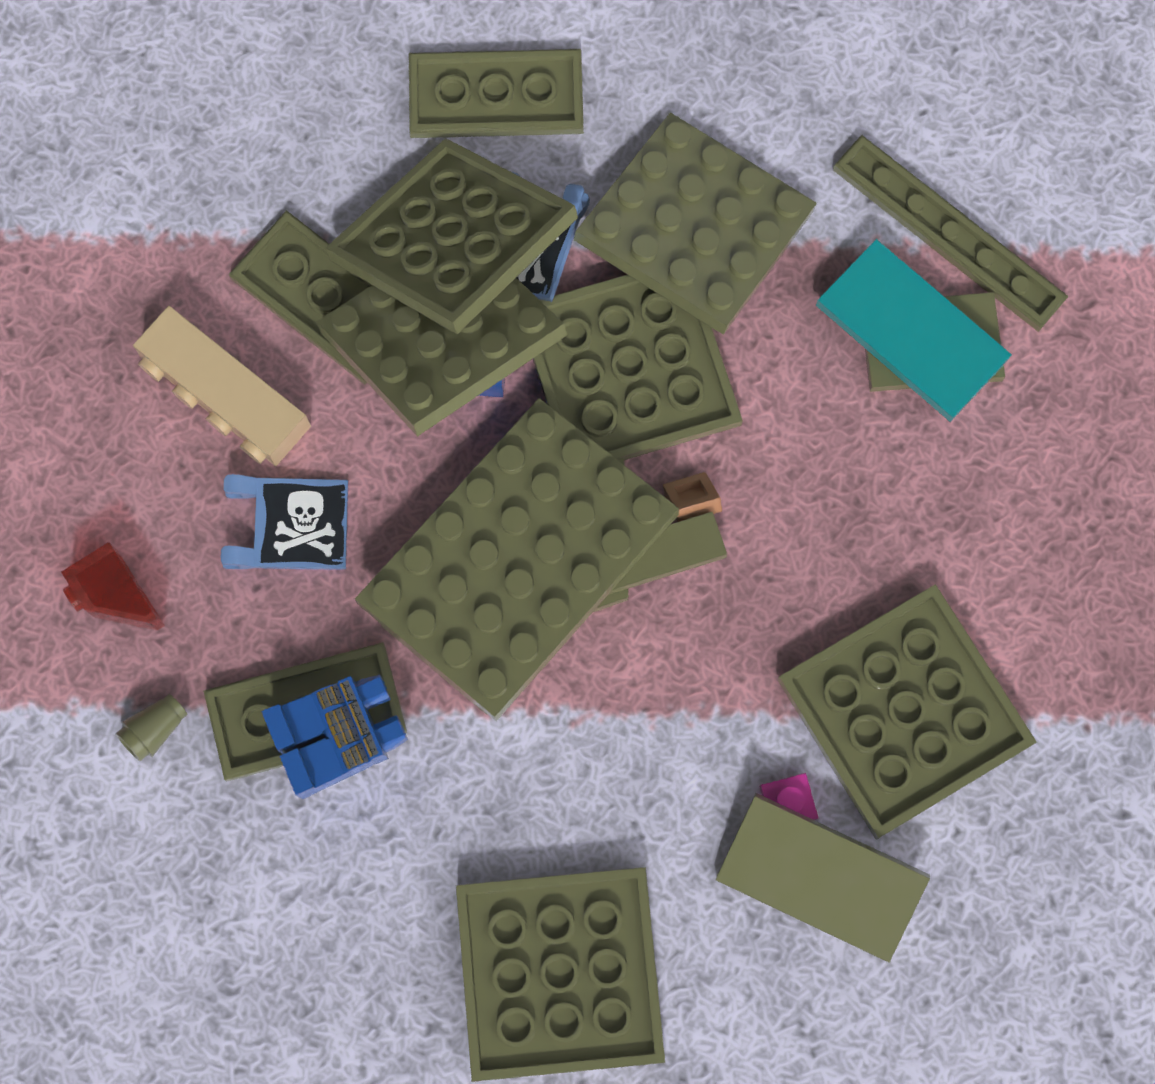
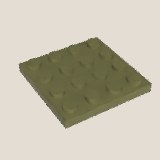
M670 112L575 232L574 241L724 335L809 219L817 203Z
M445 138L325 249L330 261L453 333L458 334L578 218L574 204Z
M630 275L555 295L552 302L540 300L565 324L567 332L566 337L533 358L546 403L617 460L623 458L624 460L742 426L743 420L712 327Z
M517 278L458 334L453 333L373 285L316 321L321 334L417 437L567 336L565 324Z
M936 584L799 664L777 679L876 840L1037 743Z
M646 867L456 885L472 1082L665 1063Z

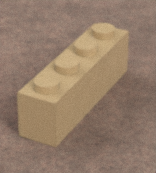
M170 306L161 313L133 344V347L142 358L138 365L148 375L158 382L164 376L173 383L175 388L172 390V393L191 409L196 404H199L210 413L205 419L224 436H227L232 431L243 440L240 448L259 464L266 458L274 466H277L311 427L307 416Z

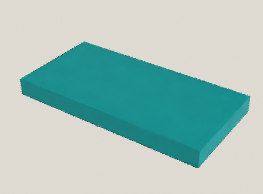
M877 239L828 288L816 303V306L949 422L964 409L1012 356L1010 352Z

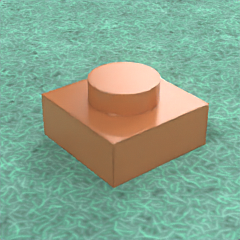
M706 472L663 484L665 498L679 508V515L676 518L677 522L712 511L713 514L722 512L720 496Z

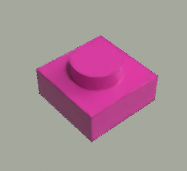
M806 773L759 786L762 796L813 820L819 819Z

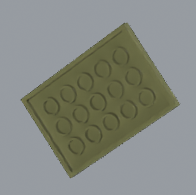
M539 398L358 594L355 601L388 631L497 721L677 518L679 508Z

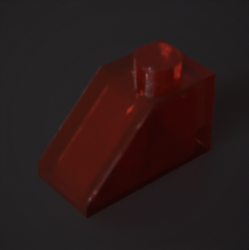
M110 542L61 571L69 584L63 588V592L77 612L84 608L94 618L152 630H159L165 626L121 554Z

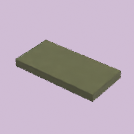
M581 49L409 53L410 138L584 134Z
M286 210L229 273V277L365 385L367 382L321 334L316 321L372 285L330 261L325 249L329 243Z
M384 642L204 690L224 780L227 782L283 767L280 755L283 754L277 751L261 711L278 704L282 706L312 694L321 688L336 684L338 681L349 676L355 681H359L363 678L380 675L391 700L369 709L374 724H377L397 715L405 733H407Z
M755 793L716 876V881L890 963L930 880V874L758 793Z

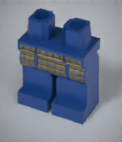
M380 675L363 678L359 681H355L349 676L338 681L336 684L321 688L312 694L282 706L278 704L261 711L277 751L283 754L280 755V759L295 796L305 799L374 764L388 760L387 752L394 750L408 740L397 715L377 724H374L369 709L391 700Z

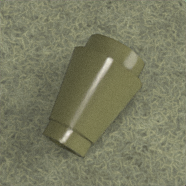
M168 694L164 699H160L122 721L123 727L115 735L124 747L140 762L147 755L153 757L181 723V720L188 714L181 704L171 694Z

